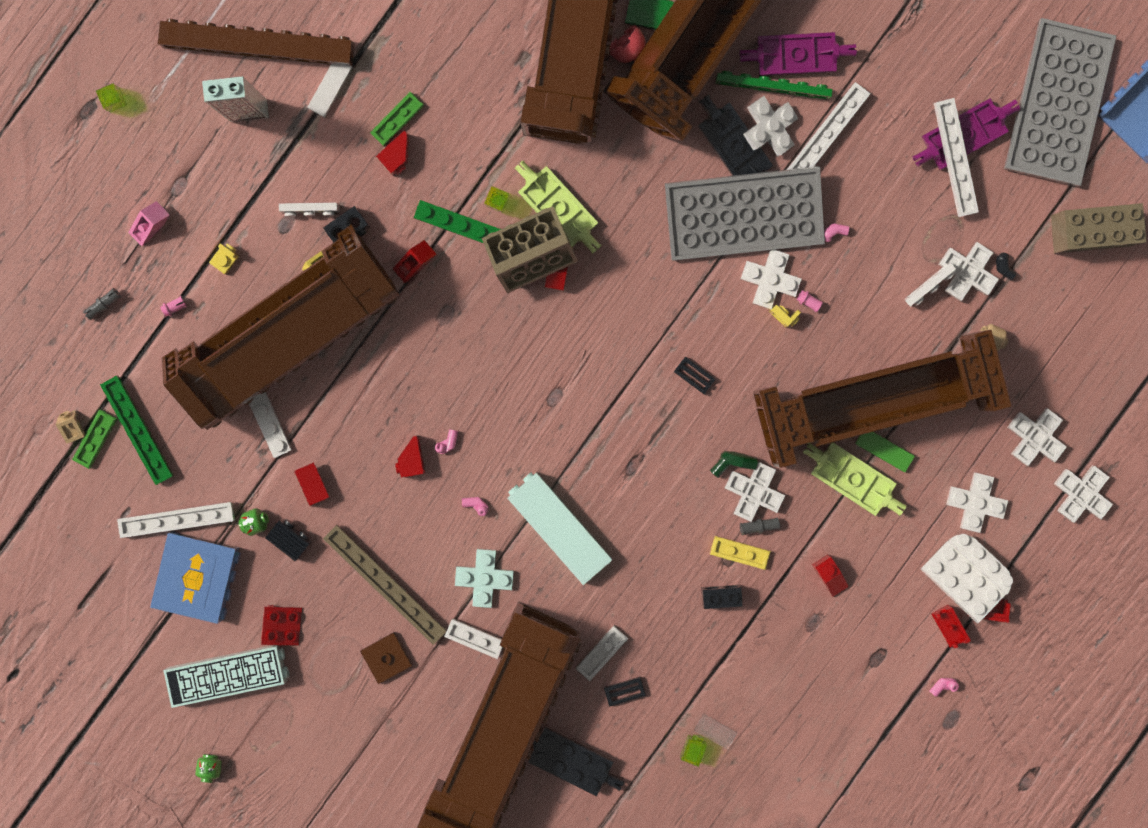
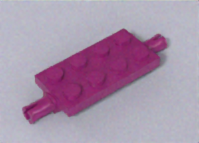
M835 32L758 36L757 49L739 51L740 62L757 61L759 63V76L836 72L837 59L843 56H856L857 50L855 48L857 47L856 44L839 45L835 40Z
M991 98L958 116L967 155L1009 132L1005 125L1006 117L1020 111L1019 105L1011 108L1018 104L1016 100H1012L1000 108L996 107ZM939 127L921 136L927 149L912 156L914 161L922 158L915 163L918 167L931 159L935 161L939 170L947 166Z

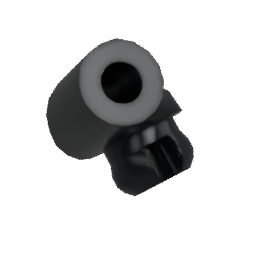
M1002 252L996 258V270L1012 281L1017 273L1009 268V255Z

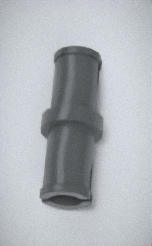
M112 288L104 296L98 297L95 303L83 310V313L86 314L85 316L89 320H93L102 311H107L111 304L121 298V295L115 288Z
M778 517L740 523L741 535L763 534L764 531L780 530Z

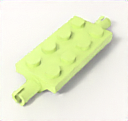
M524 160L521 161L520 165L525 170L519 165L515 167V170L526 180V184L518 193L536 213L553 206L565 229L571 246L573 247L577 242L582 241L592 254L596 252L592 244L597 249L602 245L590 234L591 230L598 224L594 217L547 166L539 173H534Z
M831 442L824 452L811 443H808L806 447L812 450V452L804 449V454L817 461L815 468L811 472L813 476L876 516L882 507H888L900 516L903 511L898 509L897 506L905 510L906 505L892 497V491L896 486L895 482L835 443Z

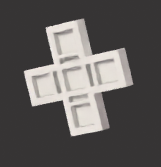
M763 96L747 107L757 123L743 134L753 151L768 141L776 155L780 156L795 145L785 130L786 127L798 119L789 102L773 111L769 102Z
M978 242L974 244L966 257L949 248L938 265L944 267L948 262H951L956 270L953 271L955 274L944 291L959 301L963 300L971 286L986 296L989 295L999 280L983 269L993 252Z
M770 250L765 266L746 261L740 280L758 285L752 304L771 310L777 292L796 297L801 278L784 273L789 254Z
M1045 408L1035 423L1021 412H1018L1007 427L1022 438L1011 455L1026 466H1029L1039 452L1052 462H1056L1066 449V446L1054 438L1052 434L1063 420L1048 408Z
M758 462L757 468L753 471L750 479L732 471L724 488L741 496L734 511L735 515L752 522L759 505L776 513L778 512L785 495L768 488L776 471L775 469Z
M1093 465L1082 479L1078 478L1068 469H1065L1054 483L1055 486L1068 495L1057 511L1072 523L1076 522L1085 509L1098 519H1102L1113 504L1098 492L1110 477Z
M974 472L969 491L950 487L946 505L964 509L960 528L980 533L985 515L1004 519L1008 500L990 496L994 477Z

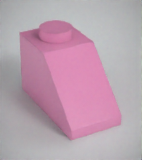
M156 201L139 212L128 233L143 246L165 225L170 215Z

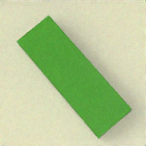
M409 92L370 133L385 147L424 105Z
M99 409L72 460L91 469L118 418Z
M874 432L859 435L854 443L902 472H906L915 457Z

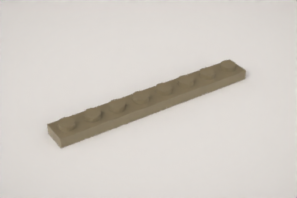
M336 525L323 538L431 644L434 645L445 634L447 630L340 526Z

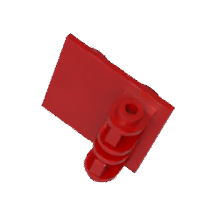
M264 606L261 645L298 646L302 607Z

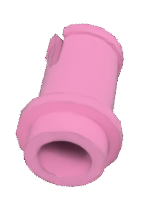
M802 290L797 297L799 304H804L817 312L823 302L808 294L809 291L805 292Z
M181 296L167 304L163 303V306L160 308L165 317H171L173 313L187 307L185 302L177 305L183 301Z

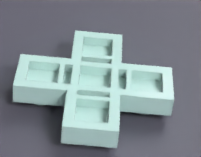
M477 549L475 567L456 566L455 586L474 587L472 604L474 607L492 608L493 589L512 590L514 570L495 569L496 550Z

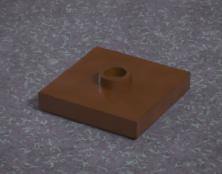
M395 632L360 650L378 684L412 666Z

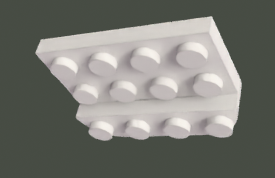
M967 534L956 535L949 539L921 568L977 624L1009 593L1013 583V578L1007 568L975 538Z

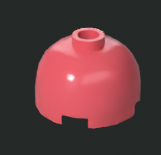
M633 25L624 31L625 34L619 40L616 38L610 45L609 53L618 62H635L646 45L643 32L636 25Z

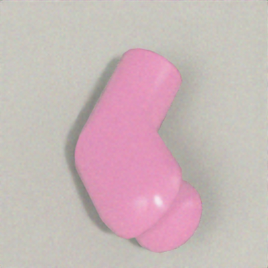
M830 224L824 229L825 242H830L836 234L847 236L849 226Z
M449 429L447 439L438 442L435 445V450L440 454L453 450L456 445L458 431Z
M480 497L462 498L463 508L473 507L479 516L487 514L488 506Z
M941 678L930 689V692L937 697L943 690L957 691L959 684L953 678Z

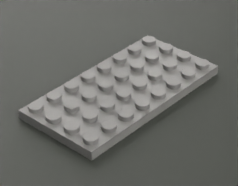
M1044 18L1039 20L1019 103L1020 111H1017L1004 166L1005 170L1077 187L1081 186L1116 35Z
M819 166L664 183L672 261L825 244Z

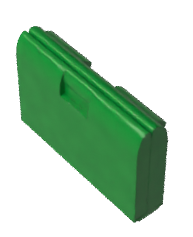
M629 0L625 24L656 30L675 1Z

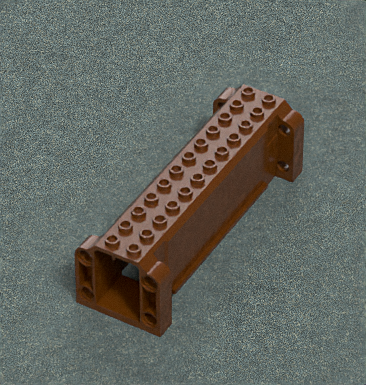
M548 0L535 87L527 86L525 103L522 109L520 123L523 135L575 144L591 143L592 138H596L598 123L594 122L595 119H599L601 104H598V99L602 100L604 84H601V80L605 81L607 65L604 64V61H608L610 45H607V42H611L613 26L610 25V22L614 23L616 6H613V3H617L618 0Z
M676 0L631 66L625 78L613 76L603 92L611 101L654 133L683 141L693 126L681 118V115L692 99H696L762 0Z
M352 224L337 234L339 237L337 241L322 250L323 258L200 343V346L193 341L182 350L178 351L175 348L162 357L164 387L201 429L208 430L211 427H217L224 418L234 415L238 408L250 404L255 396L267 392L272 384L281 382L288 373L297 371L302 363L314 359L319 351L328 349L339 337H345L349 330L355 326H361L366 318L378 314L383 306L396 301L399 293L394 283Z
M992 330L978 331L961 336L962 352L952 354V351L915 360L802 390L801 393L791 395L790 398L780 400L777 386L753 391L756 410L772 465L782 468L797 464L793 450L795 446L806 443H815V446H820L964 408L966 407L965 403L973 399L976 400L980 411H998L1012 407Z
M520 602L517 603L499 645L505 648L504 653L446 781L438 778L425 805L417 828H499L502 818L501 812H506L510 803L509 795L514 794L518 785L517 777L521 778L526 768L525 759H530L534 750L533 742H538L542 733L541 724H546L550 715L549 707L550 705L554 706L558 698L557 689L558 687L562 689L566 680L565 671H570L574 662L573 654L574 652L578 653L582 645L580 632L560 620Z

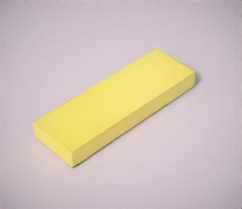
M715 536L710 555L766 570L771 551Z

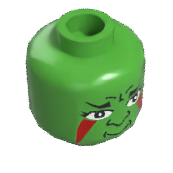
M258 508L244 512L239 520L240 530L249 536L264 532L269 522L268 515Z
M203 754V757L197 760L195 775L201 778V782L212 783L213 779L220 777L222 761L218 759L217 755Z

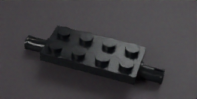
M709 94L703 97L704 99L698 101L708 114V118L701 122L698 128L732 176L762 173L773 166L761 147L753 151L743 135L748 131V128L730 102L721 108H717Z
M547 727L544 728L538 742H533L534 750L528 763L596 797L602 785L607 784L620 791L621 786L625 782V780L610 774V769L614 763L613 760Z

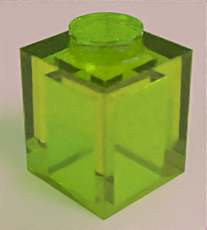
M114 83L96 90L103 109L108 112H113L127 105L120 87Z
M491 186L484 205L503 214L510 194Z
M693 734V736L688 735L681 751L680 759L699 767L707 747L704 738L697 734Z

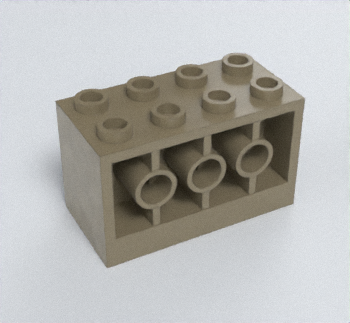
M1143 203L1064 210L1051 215L1054 254L1131 247L1146 243Z
M553 206L545 208L532 216H527L519 222L507 225L505 228L482 238L495 274L507 294L578 262L565 229Z

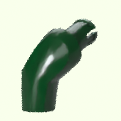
M724 451L721 453L720 460L710 471L717 478H720L729 466L756 470L758 459L739 452Z

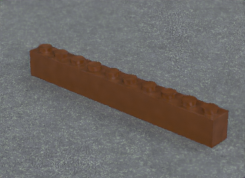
M176 19L160 21L157 43L162 48L325 65L344 63L347 66L353 65L355 46L353 41L345 36H338V39L331 38L330 35L319 34V37H316L307 32H300V35H296L287 30H281V33H277L268 28H262V31H257L253 27L243 26V29H237L233 25L224 24L223 27H218L216 24L205 22L204 25H198L197 22L189 20L185 21V23H178Z

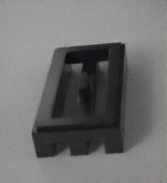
M686 357L683 358L674 370L675 374L704 395L716 380ZM685 362L689 364L691 367H693L695 370H697L699 373H701L703 376L708 378L710 381L707 383L694 372H692L690 369H688L686 366H684ZM682 368L684 371H686L688 374H690L692 377H694L696 380L702 383L705 386L704 389H702L700 386H698L696 383H694L692 380H690L688 377L682 374L679 370Z
M640 676L604 687L609 707L646 696ZM637 682H638V684H639V685H636V686H632V687H629V688H626V689H622V690H619V691H616V692L609 693V691L614 690V689H617V688H621V687H624V686H627V685H631V684H634V683H637ZM640 689L641 691L639 693L625 696L616 700H611V697H615Z

